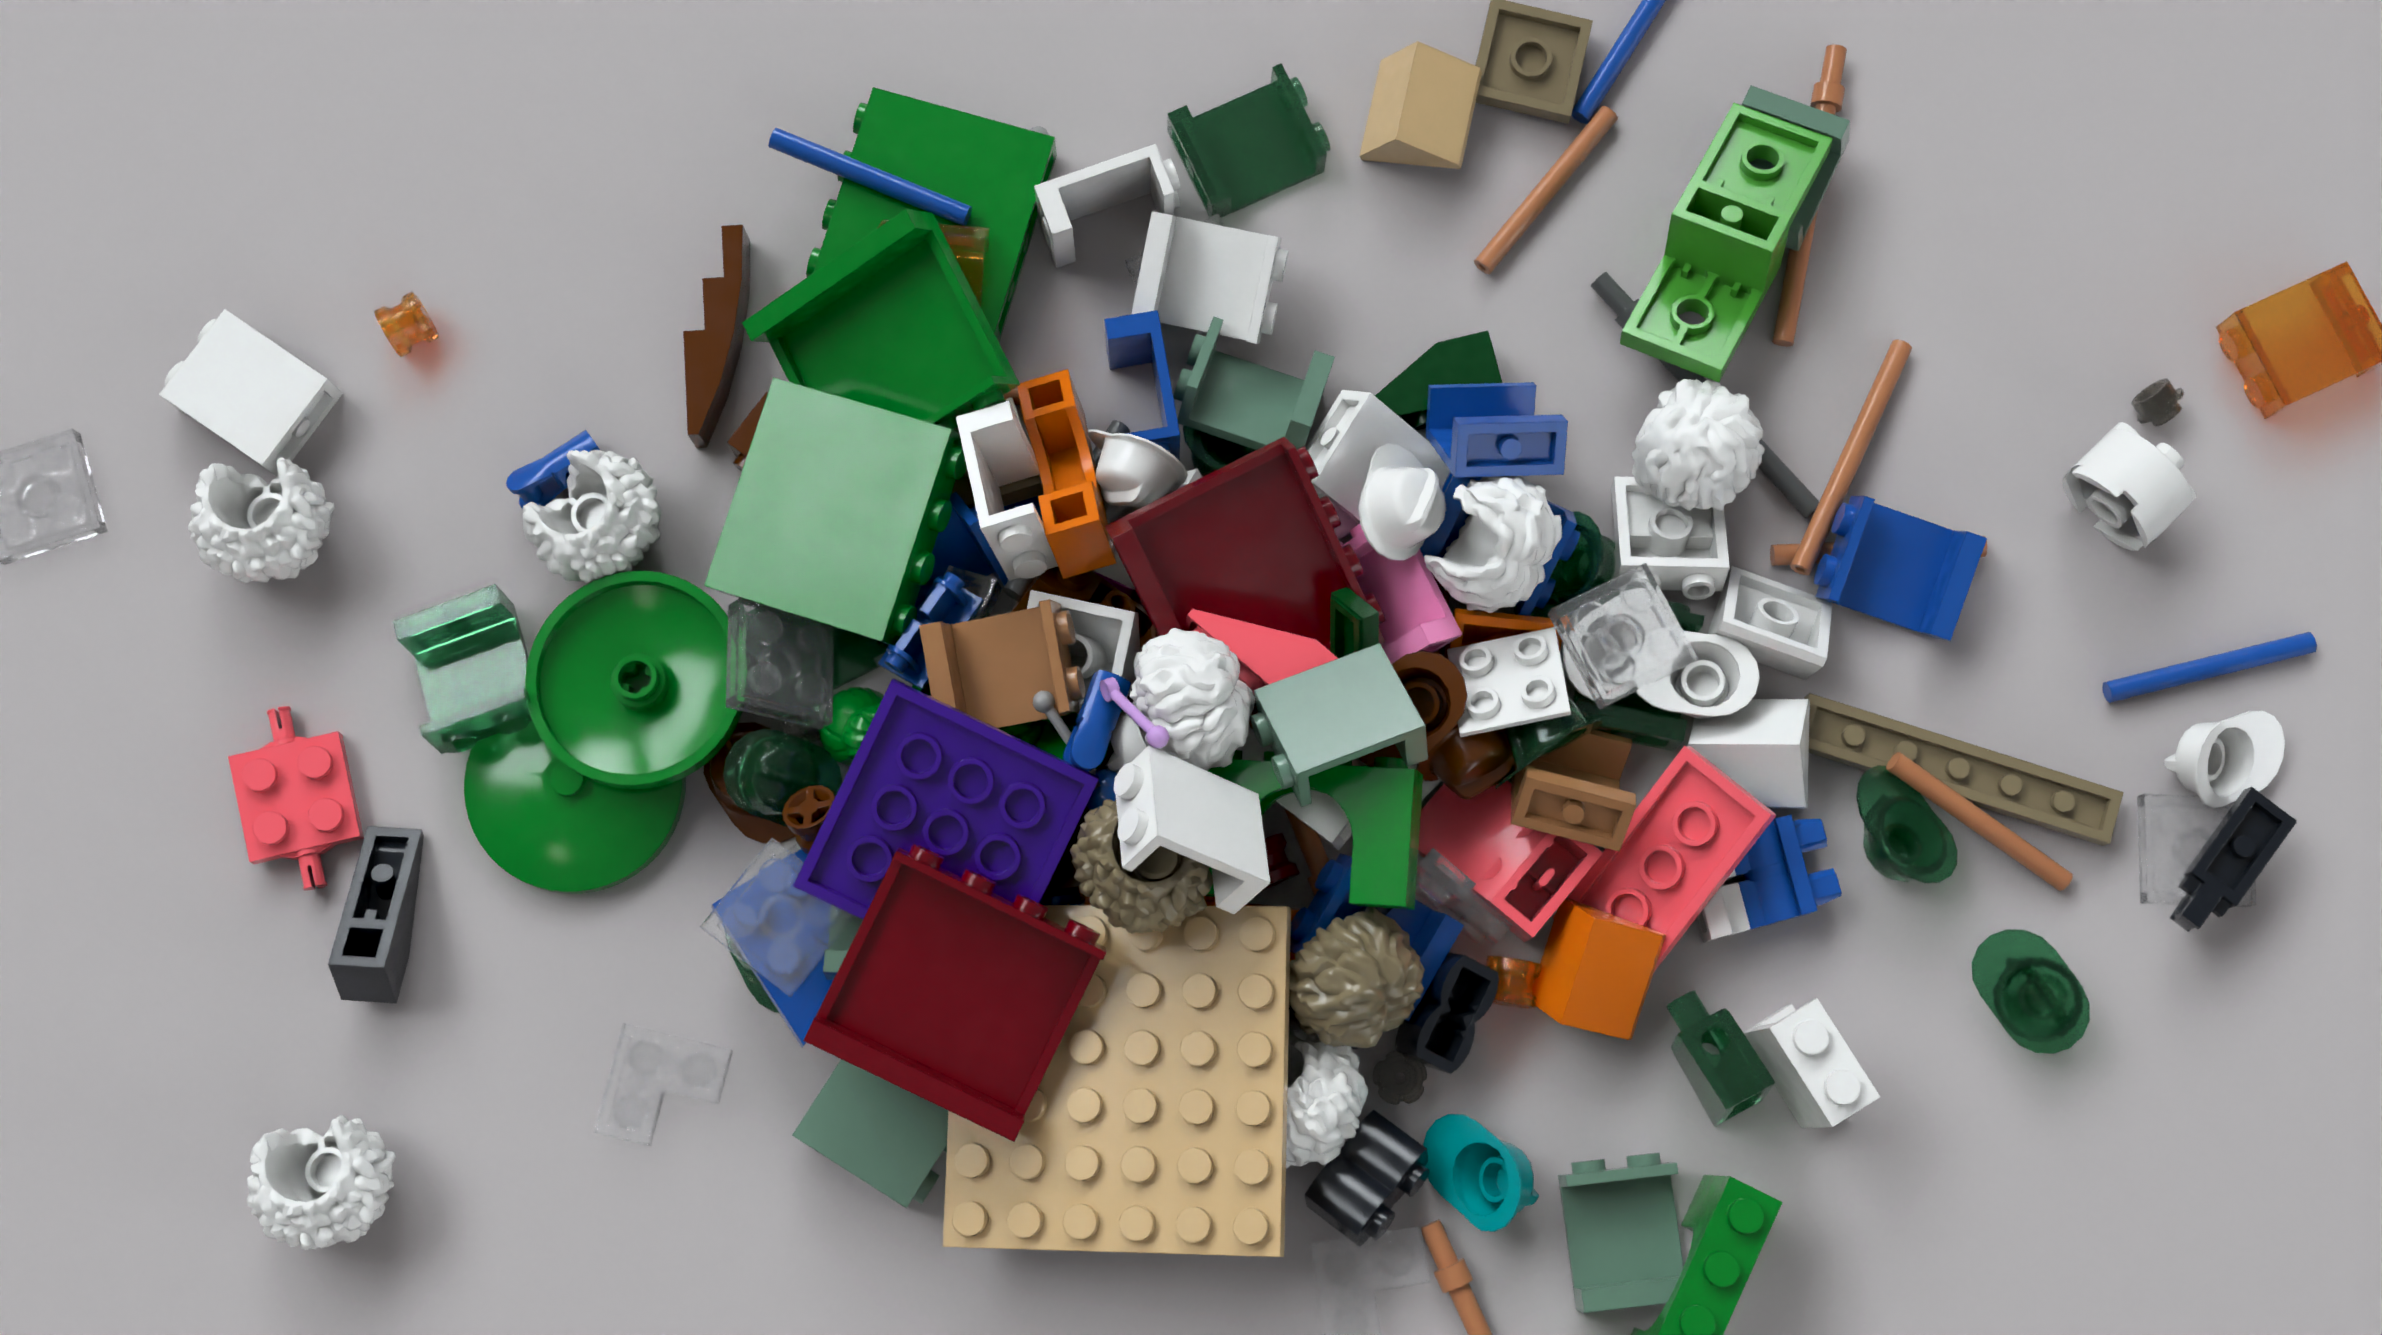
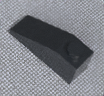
M367 826L328 962L341 1000L397 1004L410 954L424 838L422 829Z

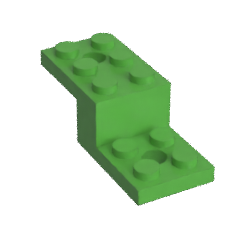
M1733 103L1671 214L1664 256L1621 333L1620 344L1713 381L1720 382L1780 269L1790 226L1830 152L1833 138ZM1755 159H1765L1771 162L1774 167L1762 170L1753 167L1749 162ZM1685 312H1695L1700 314L1705 321L1700 324H1688L1683 322L1678 315Z

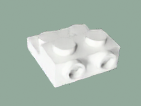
M1614 476L1611 487L1614 536L1611 546L1615 589H1628V592H1647L1653 596L1659 594L1661 590L1682 591L1686 598L1692 600L1706 599L1712 596L1715 591L1722 592L1730 569L1724 508L1723 511L1713 507L1703 510L1693 508L1689 511L1681 505L1676 507L1670 506L1664 501L1655 498L1653 494H1645L1643 487L1635 482V477Z

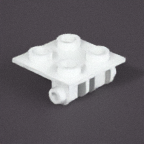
M1555 627L1447 649L1448 659L1456 665L1465 679L1468 695L1464 714L1458 721L1460 737L1571 715L1564 677L1565 670Z

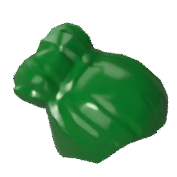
M850 687L833 695L823 706L818 719V732L823 748L835 761L850 767L884 695L868 687Z

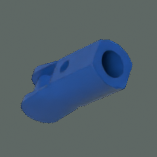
M586 430L543 458L527 464L509 475L506 481L507 488L511 493L519 494V504L522 509L529 502L546 506L564 489L568 488L566 480L570 475L568 471L570 462L567 458L569 451L577 450L580 452L585 450L590 452L600 450Z
M1100 669L1092 676L1076 718L1077 724L1074 726L1063 752V760L1088 772L1102 763L1112 736L1111 732L1114 731L1122 710L1114 701H1105L1100 691V681L1114 677L1119 684L1120 692L1125 697H1127L1131 682L1125 678Z

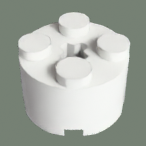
M2119 422L2062 479L2064 491L2077 511L2081 513L2088 507L2100 518L2093 527L2110 541L2131 551H2138L2142 546L2146 548L2196 499L2194 490L2180 472V469L2185 464L2180 454L2166 443H2159L2155 447L2149 441L2140 437L2135 429L2123 422Z

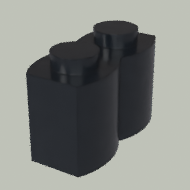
M1449 952L1410 1020H1404L1399 1025L1396 1035V1051L1432 1069L1449 1074L1457 1070L1471 1050L1475 1034V1022L1486 1014L1494 1001L1499 983L1498 972L1466 955Z
M1372 1110L1362 1120L1359 1128L1355 1129V1137L1347 1139L1341 1148L1339 1156L1327 1163L1304 1195L1309 1209L1359 1247L1369 1237L1378 1240L1387 1231L1395 1217V1212L1391 1210L1393 1205L1404 1194L1412 1197L1422 1187L1430 1173V1169L1426 1167L1428 1163L1427 1148L1375 1110Z

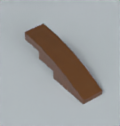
M743 224L721 226L724 277L702 278L705 330L683 331L688 436L696 448H707L728 399L742 349L745 330L742 322L746 320L750 295V239Z

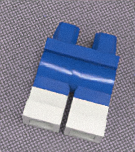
M1792 815L1773 819L1727 878L1729 880L1744 876L1745 881L1721 886L1698 915L1697 922L1703 943L1809 915L1818 911L1817 906L1842 896L1834 868L1810 874L1806 870L1802 854L1827 847V837L1821 819H1799L1793 821Z

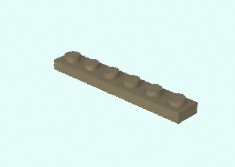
M1812 693L1804 697V699H1809L1810 701L1809 753L1905 783L1886 770L1887 763L1895 753L1900 752L1978 807L2101 846L2108 845L2111 842L2124 793L2122 791Z

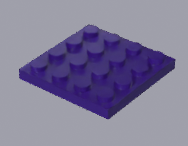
M892 679L793 887L858 918L864 919L893 860L895 852L899 847L909 852L914 843L945 858L941 868L962 877L965 869H969L996 883L993 893L1011 902H1014L1017 894H1020L1039 903L1095 789L1099 777L904 683Z

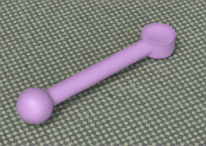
M1114 677L1100 681V691L1105 701H1114L1147 734L1146 739L1150 746L1162 748L1168 743L1169 733L1167 729L1160 725L1155 726L1120 692L1119 684Z

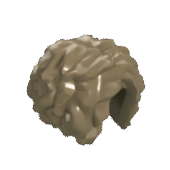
M1111 799L1104 800L1102 806L1090 810L1084 816L1085 823L1080 825L1077 844H1073L1070 849L1073 858L1071 862L1076 869L1074 878L1080 882V892L1090 897V905L1097 909H1103V913L1108 917V922L1112 926L1126 928V931L1131 934L1135 932L1147 933L1153 930L1162 932L1169 925L1180 927L1185 916L1190 917L1198 911L1205 910L1207 905L1204 896L1208 894L1213 884V877L1209 866L1159 846L1131 872L1122 868L1120 840L1117 835L1118 816L1116 799L1115 801Z
M1367 907L1365 912H1357L1345 917L1344 920L1340 917L1334 918L1326 930L1320 927L1317 928L1316 936L1312 937L1310 941L1303 943L1304 949L1296 953V960L1290 961L1289 1005L1295 1011L1294 1017L1299 1021L1300 1029L1307 1035L1315 1033L1319 1036L1320 1042L1332 1047L1351 1046L1369 1048L1376 1046L1383 1031L1386 1033L1391 1029H1395L1403 1023L1404 1019L1409 1018L1411 1011L1414 1010V1002L1421 997L1424 991L1422 978L1425 969L1420 962V956L1410 946L1408 932L1402 930L1394 919L1385 916L1374 907Z

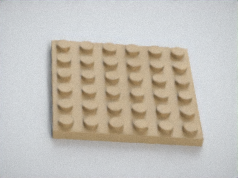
M1043 905L1049 909L1045 918L1063 927H1066L1069 919H1072L1100 933L1101 935L1097 943L1104 946L1107 953L1104 959L1100 960L1025 1113V1121L1015 1142L948 1111L943 1247L1284 1257L1291 908L1288 906H1243L1237 913L1232 914L1216 906H1207L1205 910L1198 911L1195 915L1185 916L1180 927L1169 925L1162 932L1153 930L1147 933L1135 932L1131 934L1126 931V928L1112 926L1108 922V917L1103 913V909H1097L1091 905Z

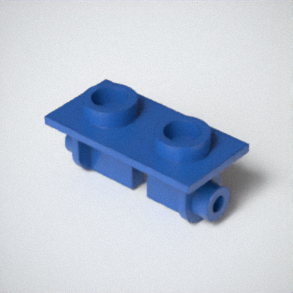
M947 571L943 577L939 575L934 579L933 585L917 606V619L911 621L895 646L888 645L878 665L923 690L929 680L919 625L939 621L948 624L970 621L984 600L964 589L965 583L955 574Z

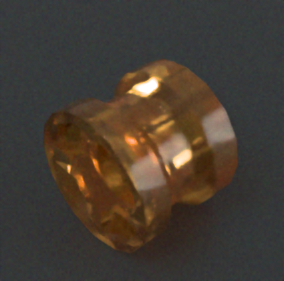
M413 291L402 296L400 304L392 308L383 306L374 311L385 336L400 357L409 354L412 351L413 345L420 341L430 343L439 338V334L429 314Z
M1487 956L1486 966L1497 971L1499 974L1498 989L1493 1004L1535 1009L1537 997L1532 992L1533 982L1540 976L1542 965L1510 957Z

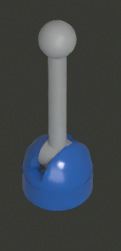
M1049 691L1037 692L1033 697L1034 708L1038 712L1046 714L1067 745L1071 731L1054 708V696ZM1094 768L1089 771L1098 776L1099 780L1086 805L1088 809L1099 808L1106 799L1115 801L1114 778L1117 776V773L1109 769Z

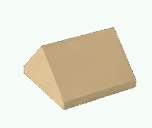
M1419 41L1382 59L1359 157L1361 160L1461 169L1482 76L1480 67Z

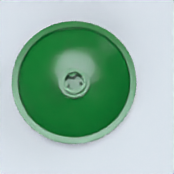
M619 572L604 576L579 588L564 599L548 616L533 642L528 657L525 678L526 700L532 722L540 738L548 749L573 771L598 784L613 788H655L673 783L694 773L708 763L727 743L741 718L746 703L749 678L748 662L744 645L733 622L721 606L702 589L684 579L662 572Z
M525 689L504 702L483 725L471 748L464 776V797L468 819L475 836L486 853L502 869L517 879L540 889L565 894H583L611 888L623 883L646 868L660 854L673 835L681 816L686 792V777L655 788L621 789L598 784L576 773L559 760L540 738L529 713Z

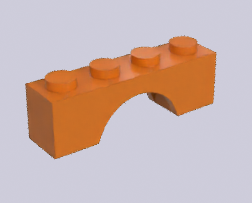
M1065 369L1020 383L1017 389L1023 420L1036 457L1044 493L1038 496L1045 535L1063 579L1116 564L1113 544L1104 527L1108 525L1101 488L1096 480V465L1091 441L1088 436L1085 413L1069 370Z

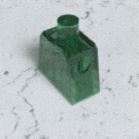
M1695 990L1669 1003L1666 1008L1681 1031L1676 1035L1671 1049L1714 1127L1763 1101L1774 1086L1775 1081L1731 1013L1724 1008L1709 1015ZM1702 1044H1712L1717 1048L1719 1054L1707 1052Z

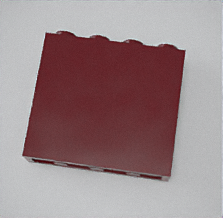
M1282 437L1104 526L1158 636L1168 634L1172 628L1183 630L1187 614L1192 609L1316 639L1330 651L1331 592L1344 587L1350 588L1379 612V624L1386 621L1373 593L1369 592L1364 595L1356 577L1364 573L1362 566L1350 544L1342 547L1336 536L1334 528L1340 526L1341 521L1327 495L1321 498L1318 497L1311 480L1318 477L1319 474L1309 452L1304 446L1296 449L1288 439ZM1379 629V643L1383 644L1385 639Z
M913 843L909 852L899 847L803 1041L1015 1142L1025 1121V1113L1100 960H1103L1107 953L1106 948L1097 943L1101 934L1072 919H1069L1066 927H1063L1045 918L1049 910L1047 907L1023 895L1017 894L1014 902H1011L993 893L996 886L995 882L969 869H965L962 877L941 868L945 858L920 845Z

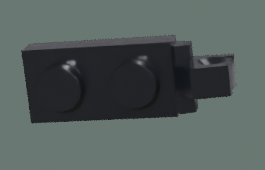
M2253 787L2244 789L2183 875L2185 877L2181 880L2178 887L2187 894L2182 898L2170 919L2189 932L2193 928L2200 929L2211 912L2217 917H2222L2229 908L2236 907L2297 823V820Z

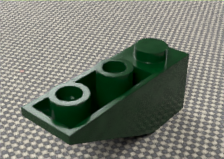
M1489 331L1435 343L1375 396L1413 429L1426 428L1428 385L1503 383Z

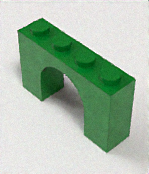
M1235 750L1230 765L1224 768L1214 767L1208 770V772L1258 793L1261 815L1276 800L1294 793L1291 787L1284 790L1281 788L1271 762V757L1275 756L1273 751L1264 752L1263 761L1242 760L1243 751ZM1375 757L1374 767L1352 766L1353 760L1309 776L1310 791L1325 793L1332 797L1344 810L1351 826L1353 849L1349 903L1363 907L1415 910L1423 774L1416 769H1408L1402 758ZM1213 884L1211 890L1206 895L1208 897H1215Z
M1703 1175L1681 1226L1693 1231V1239L1678 1282L1653 1325L1645 1331L1634 1327L1631 1335H1723L1783 1202L1731 1176Z

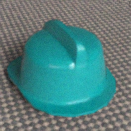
M1447 1114L1435 1120L1426 1132L1423 1146L1427 1148L1428 1152L1426 1167L1430 1169L1428 1175L1429 1182L1446 1201L1481 1231L1496 1232L1507 1227L1515 1215L1523 1210L1525 1206L1537 1202L1539 1194L1534 1189V1174L1531 1162L1526 1154L1515 1145L1499 1140L1476 1120L1465 1114Z

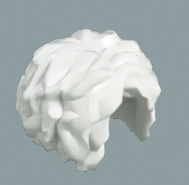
M1683 379L1676 384L1675 388L1660 393L1657 408L1653 409L1646 417L1635 440L1636 449L1632 452V458L1635 462L1632 474L1635 476V482L1643 487L1645 494H1653L1655 498L1664 501L1667 505L1674 507L1681 505L1689 511L1693 508L1703 510L1711 507L1723 511L1724 505L1732 503L1736 497L1735 494L1747 488L1751 482L1750 479L1756 478V470L1762 463V455L1765 451L1764 446L1759 443L1763 437V429L1760 426L1759 420L1749 409V398L1745 394L1741 395L1738 393L1733 395L1725 386H1721L1720 382L1706 380L1702 383L1698 379Z
M569 451L567 458L570 462L568 467L570 475L566 480L569 498L555 499L546 506L537 505L534 502L524 505L523 530L525 538L538 547L536 555L540 560L547 561L548 571L553 574H561L567 582L582 580L585 583H590L604 576L632 571V566H636L638 562L643 560V552L648 551L649 544H653L661 536L658 525L662 512L659 502L655 500L657 489L652 485L653 477L648 476L637 459L631 458L628 460L627 457H622L613 451Z
M280 457L277 460L278 475L270 484L256 474H239L232 466L212 463L199 474L200 478L195 490L197 502L190 507L192 520L188 525V532L191 533L190 538L194 540L200 551L201 562L224 575H232L243 583H249L250 581L268 582L271 577L277 580L295 579L299 575L300 569L305 570L306 567L317 560V549L323 545L322 539L329 535L330 521L335 509L334 503L326 500L322 484L311 481L307 469H302L297 464H293L290 459Z
M1521 476L1482 477L1479 481L1471 479L1467 487L1463 484L1459 485L1453 495V499L1460 500L1462 510L1470 514L1465 520V525L1459 530V538L1446 548L1447 553L1443 558L1425 555L1424 562L1426 563V568L1433 573L1444 589L1449 591L1451 597L1466 604L1469 611L1482 610L1493 613L1502 607H1514L1519 600L1527 601L1537 584L1544 581L1545 571L1543 565L1551 560L1553 551L1562 538L1560 515H1553L1545 496L1546 490L1540 485L1530 483Z
M1172 628L1168 634L1150 639L1143 645L1142 651L1137 652L1133 667L1137 679L1131 685L1130 698L1136 702L1135 707L1155 726L1160 725L1167 729L1169 741L1164 747L1157 749L1206 771L1214 767L1224 768L1230 765L1237 747H1243L1246 742V737L1249 734L1250 716L1255 703L1252 689L1238 679L1240 663L1237 655L1230 651L1229 646L1224 644L1223 641L1208 637L1205 633H1199L1198 631H1184Z
M1302 1029L1292 1030L1289 1033L1286 1169L1290 1165L1301 1167L1309 1162H1319L1322 1165H1326L1339 1156L1341 1147L1345 1144V1139L1353 1138L1356 1135L1355 1129H1358L1360 1124L1357 1117L1360 1116L1368 1095V1086L1365 1084L1364 1075L1359 1073L1358 1069L1359 1057L1352 1051L1351 1046L1332 1047L1320 1042L1317 1034L1307 1035Z
M339 1115L336 1119H332L330 1128L324 1137L308 1128L296 1129L291 1133L280 1128L273 1132L265 1133L254 1145L250 1154V1162L253 1164L250 1168L253 1175L247 1178L249 1188L247 1205L253 1208L251 1211L252 1215H256L260 1224L264 1226L263 1232L266 1237L274 1238L277 1242H287L290 1247L300 1245L301 1249L309 1250L317 1249L318 1247H329L340 1241H345L346 1243L354 1242L360 1236H364L370 1229V1224L384 1213V1204L389 1199L387 1191L394 1187L392 1167L396 1158L395 1152L385 1150L386 1147L380 1134L376 1131H367L360 1118L348 1121L344 1115Z

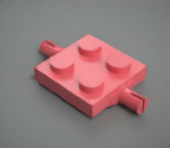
M289 706L278 707L279 712L272 708L267 711V715L270 721L273 742L258 750L228 756L249 862L255 865L280 858L298 860L304 886L303 890H315L316 887L323 888L327 886L320 855L336 845L364 839L343 736L339 731L310 738L295 736L290 712L291 708Z

